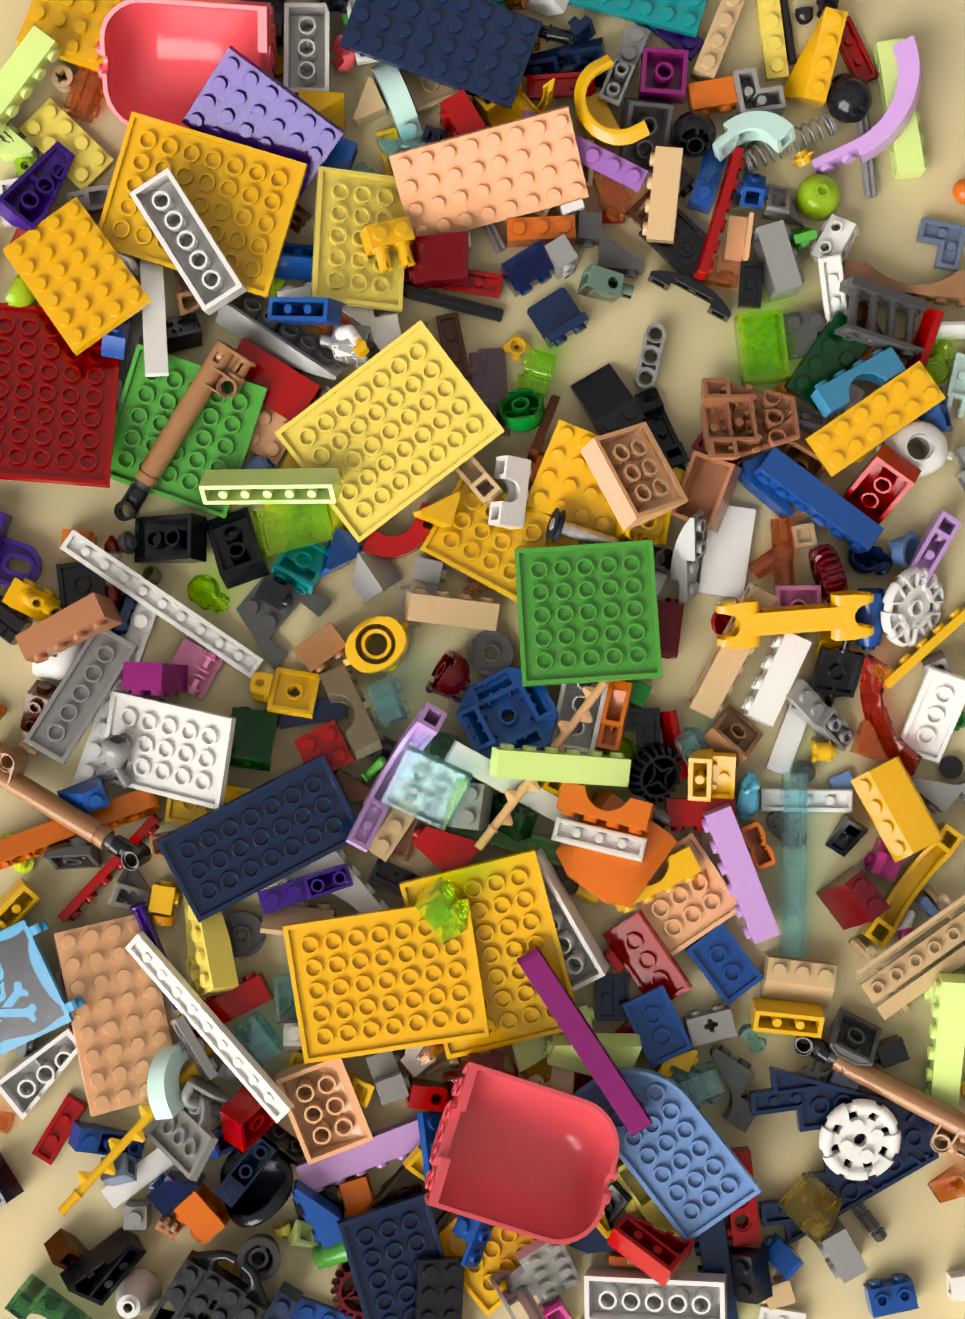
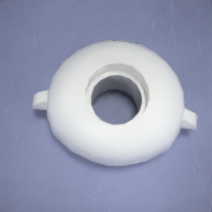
M920 420L912 421L883 441L880 446H876L877 452L883 444H886L922 470L918 478L931 475L941 469L946 460H953V453L948 451V443L944 434L933 424ZM914 441L921 445L923 449L921 459H914L909 454L908 442Z

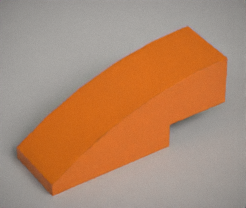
M611 681L609 683L596 743L598 751L608 753L610 751L620 752L633 683L625 681Z

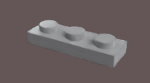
M183 1015L170 1022L204 1081L207 1082L218 1076L216 1072L218 1069L217 1065L211 1057H207L203 1041L199 1037L196 1038L192 1031L194 1027Z

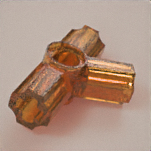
M790 518L770 519L772 548L748 565L758 580L773 572L774 587L795 585L794 549L792 547ZM779 547L787 550L786 559H781L777 555Z

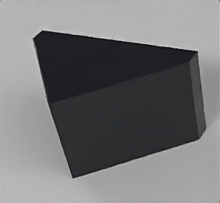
M843 815L825 845L845 857L868 832L869 828L853 818Z

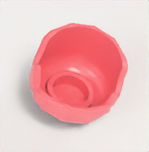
M339 34L332 44V49L336 52V58L331 59V61L336 66V71L346 73L356 65L355 52L340 47L343 35Z

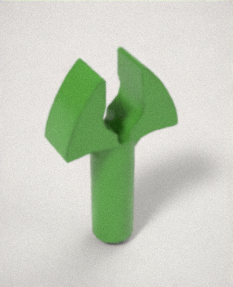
M380 756L360 777L365 782H368L387 763V759L384 756Z

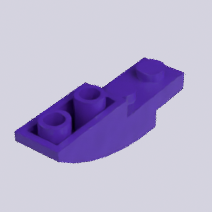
M347 863L278 883V885L258 891L257 895L263 914H267L353 886L354 884Z

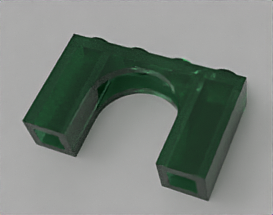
M34 1274L27 1278L5 1307L7 1311L18 1319H26L30 1314H38L47 1319H92Z

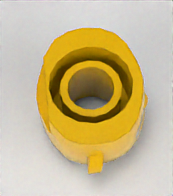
M376 616L362 621L356 626L346 641L345 654L347 658L342 660L344 665L351 664L356 670L368 674H380L395 670L408 652L409 636L406 629L410 625L409 621L400 622L392 616ZM377 634H382L387 640L386 651L381 655H373L369 650V641Z

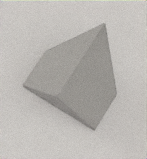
M769 184V194L767 200H765L762 218L772 221L784 220L786 224L805 227L791 196V188Z
M357 552L352 585L364 603L402 579L390 559Z
M125 868L115 884L108 904L129 909V907L138 902L146 901L147 904L145 906L148 911L152 890L139 869L129 871Z

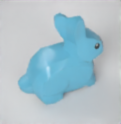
M753 771L746 772L738 785L736 812L740 815V819L743 822H748L750 817L758 812L759 779L757 773Z

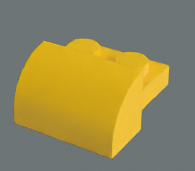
M714 748L700 749L692 752L689 755L688 800L711 802V798L735 799L736 753L714 752Z

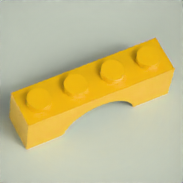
M686 845L670 853L667 857V865L663 875L658 880L647 884L631 908L614 904L617 911L623 910L624 913L635 909V904L642 900L644 903L650 902L657 898V893L663 890L665 893H668L678 887L677 883L683 880L688 883L698 878L697 874L702 871L690 846Z

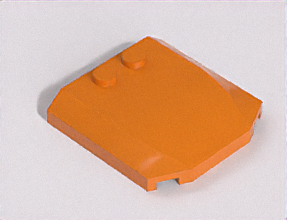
M604 789L593 800V804L597 808L605 811L616 810L626 804L618 796ZM581 816L578 822L647 838L642 862L561 843L555 851V855L562 864L567 877L606 904H618L631 908L677 845V841L669 832L651 821L648 833L642 831V835L628 832V827L620 826L619 829L605 826V821L597 820V824L584 821V816Z

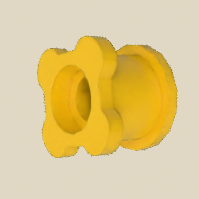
M810 740V762L816 763V760L830 763L831 758H835V745H831L830 740H827V742Z

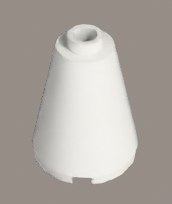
M136 1267L131 1270L115 1290L117 1311L122 1317L127 1319L148 1313L155 1308L161 1296V1285L157 1276L155 1277L146 1268Z

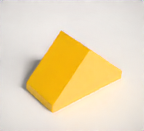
M459 491L451 493L413 512V515L437 526L449 527L452 525L461 495Z

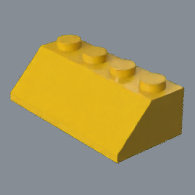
M899 756L851 780L895 863L943 839L940 830Z

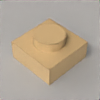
M813 522L789 527L794 549L818 545Z

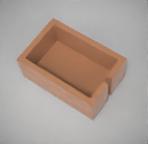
M693 450L680 484L689 501L673 509L671 516L688 521L696 512L704 510L706 528L718 533L742 468L724 460H710L707 454Z

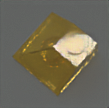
M809 1171L778 1202V1205L813 1242L818 1244L833 1228L843 1202Z

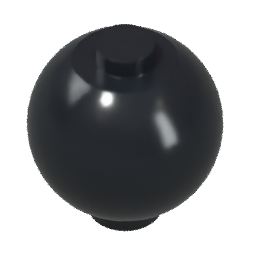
M847 73L837 75L833 78L832 86L828 91L826 99L828 111L833 118L843 123H857L861 121L868 113L872 104V93L869 86L864 80L849 76Z
M689 111L682 114L674 122L671 129L673 146L683 148V156L689 158L701 157L708 153L716 139V128L709 116L699 111Z

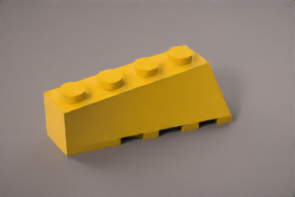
M825 7L783 87L785 100L822 108L826 103L848 12Z

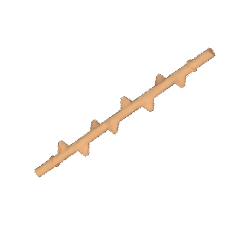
M611 681L598 682L595 687L583 686L582 691L586 698L569 721L559 720L557 722L560 733L549 747L559 748L558 751L565 752L563 743L579 722L591 723L593 721L589 709L605 688L609 687L608 684ZM524 780L517 790H505L504 793L508 802L492 823L487 825L488 828L476 842L475 847L482 851L493 835L498 833L497 830L501 825L511 826L513 824L510 813L527 791L539 792L540 786L537 781Z

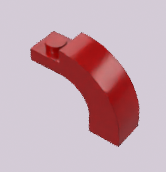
M422 502L420 509L429 504ZM415 518L411 528L398 536H387L374 531L367 537L362 551L369 555L386 559H397L412 554L422 546L430 530L425 528L424 524L429 525V522Z

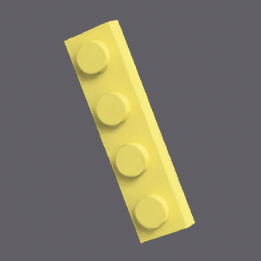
M755 0L765 80L768 82L788 79L789 70L780 0Z

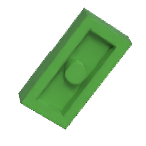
M801 227L790 230L791 239L789 240L790 243H793V247H795L797 252L807 250L806 245L812 244L811 240L818 238L814 228Z

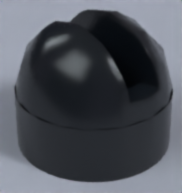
M813 7L795 9L797 22L803 25L808 24L813 19Z

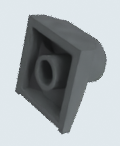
M824 310L790 312L778 316L783 362L804 358L827 324Z
M75 835V838H72L69 842L49 846L44 852V858L56 870L101 867L100 848L79 835Z
M840 1008L830 1026L832 1032L829 1042L830 1048L835 1055L856 1066H872L882 1028Z

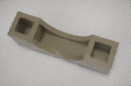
M343 664L320 674L321 683L330 703L345 704L355 712L354 721L345 733L357 760L383 749L380 742L384 739L379 727L374 728L372 721L375 720L370 708L365 709L363 702L366 700L361 689L356 690L354 686L357 681L352 670L347 671Z

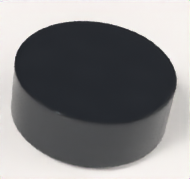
M945 756L940 760L938 769L942 776L953 779L962 773L963 764L958 757Z

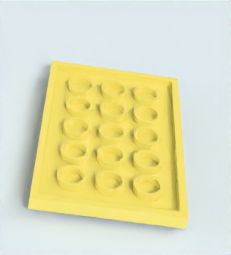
M323 166L318 167L311 297L331 298L342 302L343 306L394 312L402 311L404 268H401L397 250L388 251L394 270L390 272L385 270V273L381 274L376 256H366L360 233L366 225L405 217L394 176Z

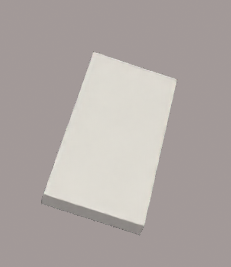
M728 505L718 533L707 529L705 537L707 548L702 557L698 593L729 598L742 597L745 588L756 509Z
M929 665L895 745L896 749L940 763L965 705V677Z

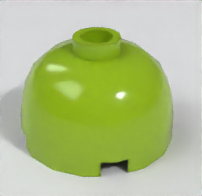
M826 174L811 175L800 183L796 191L795 204L797 210L807 219L810 218L815 221L828 219L836 212L840 204L841 190L838 183L832 177Z
M17 274L5 301L9 302V306L14 307L39 306V302L20 275Z

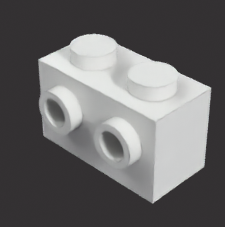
M832 214L830 219L824 222L819 239L815 240L811 246V257L814 262L818 263L817 257L840 253L843 264L860 232L857 225Z

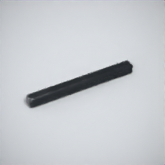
M404 283V298L501 322L504 310L501 308L424 288H414L413 285Z

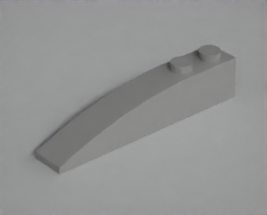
M245 292L219 309L214 322L241 340L245 338L291 367L331 380H336L347 368L343 363L335 361L333 354L327 348H321L317 343L318 340L312 334L307 335L302 331V325L279 324L267 320L269 298Z

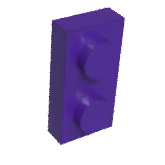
M657 29L655 33L673 49L689 50L688 61L690 62L704 44V40L698 35L696 38L662 29Z

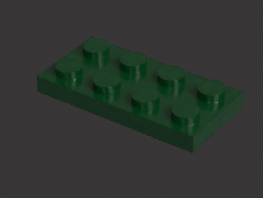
M839 310L831 317L784 385V387L817 411L819 409L810 397L815 391V385L825 379L829 382L834 379L833 376L843 369L846 371L852 369V365L859 360L869 346L857 341L844 340L842 336L834 334L835 329L847 324V316Z

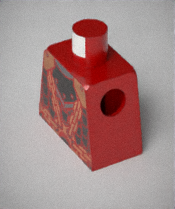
M411 1076L408 1078L411 1088L407 1089L409 1096L405 1097L408 1108L443 1112L446 1103L454 1098L451 1095L452 1091H448L446 1083ZM434 1094H438L436 1098H431Z

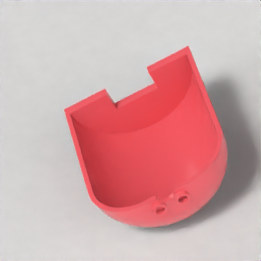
M240 0L120 1L104 18L100 29V41L97 42V55L103 57V64H99L98 75L99 78H102L103 92L109 108L127 126L133 111L189 128L182 123V120L230 46L234 47L276 79V25L271 24L274 22L273 6L269 2Z
M472 1062L466 1064L462 1070V1073L465 1075L464 1077L457 1078L451 1092L454 1098L446 1103L436 1132L429 1159L433 1167L432 1170H428L425 1180V1188L429 1190V1193L425 1194L426 1204L551 1244H569L587 1236L600 1221L606 1204H609L612 1191L608 1190L610 1180L615 1181L618 1175V1167L616 1165L619 1157V1138L616 1127L609 1115L601 1107L586 1099Z

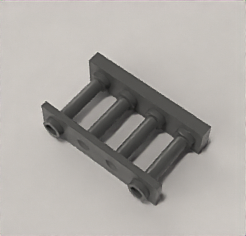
M856 276L840 282L839 291L848 294L850 297L847 324L835 329L834 334L842 336L844 340L857 341L878 349L886 350L892 347L895 353L900 355L902 359H913L914 356L924 352V348L913 345L915 318L918 314L928 310L929 301ZM859 298L867 300V303H869L866 329L856 326ZM878 304L885 306L888 310L885 335L875 332ZM897 311L904 313L906 316L904 342L894 339Z

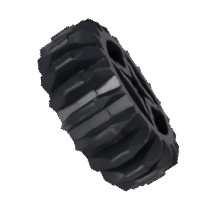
M655 741L653 745L647 743L645 748L639 747L638 754L632 753L634 758L631 761L628 789L632 794L642 796L650 803H655L656 800L662 802L664 796L670 798L671 791L677 792L675 786L681 784L679 780L680 771L684 767H679L682 758H677L678 752L676 749L666 743L661 744Z

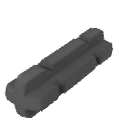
M863 1202L852 1208L851 1210L855 1215H859L858 1219L868 1232H872L871 1236L876 1242L883 1241L887 1237L886 1231L879 1227V1222L871 1212L865 1210L866 1206Z

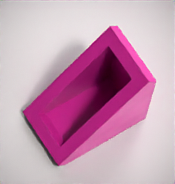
M560 1294L553 1301L547 1302L544 1305L538 1303L546 1319H574Z

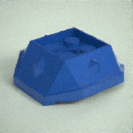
M507 667L469 686L457 709L456 716L473 750L491 760L492 746L500 747V743L513 744L514 748L522 749L523 745L536 746V750H544L546 746L549 747L559 712L545 686L523 687L521 669ZM506 715H514L512 721H503Z

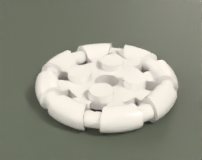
M911 567L897 575V580L891 582L883 597L884 609L880 611L881 626L883 631L887 633L886 637L889 641L897 646L905 647L907 645L911 647L916 645L923 637H928L927 634L937 625L942 613L940 611L941 603H944L943 587L941 582L937 581L938 576L934 572L929 581H927L929 569L926 567H921V569Z
M852 1099V1102L848 1104L842 1103L826 1117L828 1120L820 1129L819 1148L823 1151L822 1158L834 1173L844 1175L845 1179L863 1181L868 1180L869 1176L876 1175L877 1177L893 1164L894 1161L892 1159L896 1153H899L901 1147V1131L897 1128L898 1121L886 1106H880L876 1104V1101L870 1099ZM855 1111L857 1117L849 1119V1113ZM875 1113L873 1119L868 1117L869 1114ZM835 1125H839L837 1131H834ZM888 1127V1132L883 1133L881 1128ZM864 1134L865 1139L862 1143H854L856 1135ZM837 1144L839 1149L832 1151L833 1145ZM882 1146L887 1148L884 1155L879 1153ZM845 1159L850 1160L848 1166L844 1165ZM871 1162V1166L864 1168L863 1163L868 1164Z

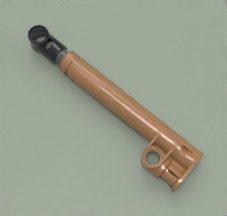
M219 339L216 341L141 464V468L135 474L136 482L131 483L121 501L115 505L114 514L118 520L129 521L139 515L140 508L149 495L148 489L156 486L159 481L158 478L162 476L212 392L214 391L224 398L237 397L246 381L245 376L251 367H256L257 365L254 361ZM228 381L234 385V390L231 394H227L224 390V385ZM125 504L131 508L129 517L123 513V506Z
M0 743V788L102 850L108 848V852L119 858L122 865L129 871H134L150 861L152 853L146 844L138 843L136 845L121 835L116 836L114 829L107 825L105 826L101 821L26 777L24 772L28 762V754L23 747H12L7 743Z
M795 1036L793 1049L798 1055H808L823 1064L825 1062L831 1064L832 1070L842 1073L843 1076L935 1124L931 1133V1148L937 1153L954 1154L965 1160L964 1113L874 1065L856 1066L835 1055L829 1043L820 1038ZM800 1039H805L810 1044H803L800 1042ZM937 1137H944L947 1140L940 1141Z

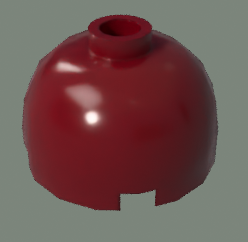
M453 650L449 651V656L446 654L442 656L431 674L435 677L433 683L428 682L430 690L444 697L454 696L461 690L465 691L471 682L469 679L470 668L468 662Z

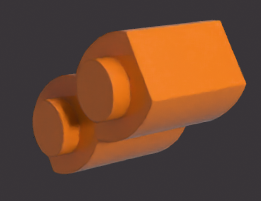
M753 820L740 825L739 828L754 867L762 870L774 865L775 856L771 847L766 843V836L762 826Z

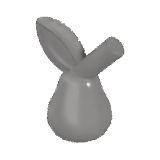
M109 736L104 739L101 747L106 762L98 767L95 777L101 775L103 781L108 782L117 776L123 788H126L132 783L122 767L131 754L132 744L124 736Z

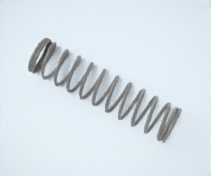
M829 112L824 113L823 116L818 115L816 121L810 119L808 125L802 123L800 129L794 127V129L800 132L802 142L806 148H808V142L802 132V125L808 128L810 138L814 144L817 141L810 128L811 121L816 124L820 138L822 140L825 139L824 133L818 124L819 117L823 119L829 136L836 135L837 127ZM827 117L831 123L832 129L828 123ZM795 139L793 141L797 151H800L798 141ZM761 142L759 147L753 145L751 151L748 149L744 150L742 155L745 158L743 168L747 174L753 173V165L746 151L752 156L755 168L759 170L758 162L753 155L754 147L760 152L762 162L767 167V161L762 153L761 144H765L772 162H776L770 145ZM788 145L786 150L789 155H792V150ZM783 152L778 153L780 158L783 159Z

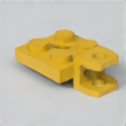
M276 667L275 676L270 673L256 672L252 675L249 687L252 692L251 698L257 702L267 703L268 712L313 719L321 683L320 674ZM294 689H298V693H300V695L296 697H291V695L288 693L293 692Z

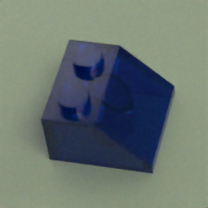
M541 240L501 264V275H503V279L515 297L520 294L522 297L533 290L532 287L539 282L541 285L548 282L554 273L553 264Z
M171 1170L166 1175L162 1172L148 1187L150 1192L146 1198L165 1218L201 1185L206 1175L204 1172H201L196 1182L189 1180L181 1171Z

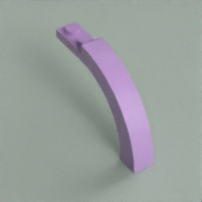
M914 35L892 45L897 59L898 81L895 95L884 116L872 129L861 137L811 160L817 174H828L836 166L849 164L858 156L865 163L888 148L903 132L917 106L922 84V65Z
M428 702L417 713L392 750L387 763L378 774L345 842L365 853L369 850L403 781L422 751L433 737L438 734L448 713Z

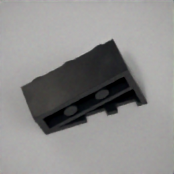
M119 1228L62 1271L60 1276L69 1292L103 1306L147 1251L136 1234Z

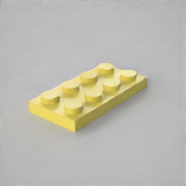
M51 98L19 128V131L43 154L59 141L75 155V159L66 177L80 190L92 187L115 163V160Z

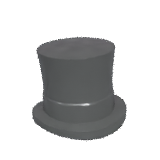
M256 1234L245 1241L238 1250V1258L236 1259L237 1267L243 1276L249 1279L248 1275L241 1270V1267L247 1261L256 1269L261 1281L268 1280L274 1276L281 1262L278 1243L268 1234Z

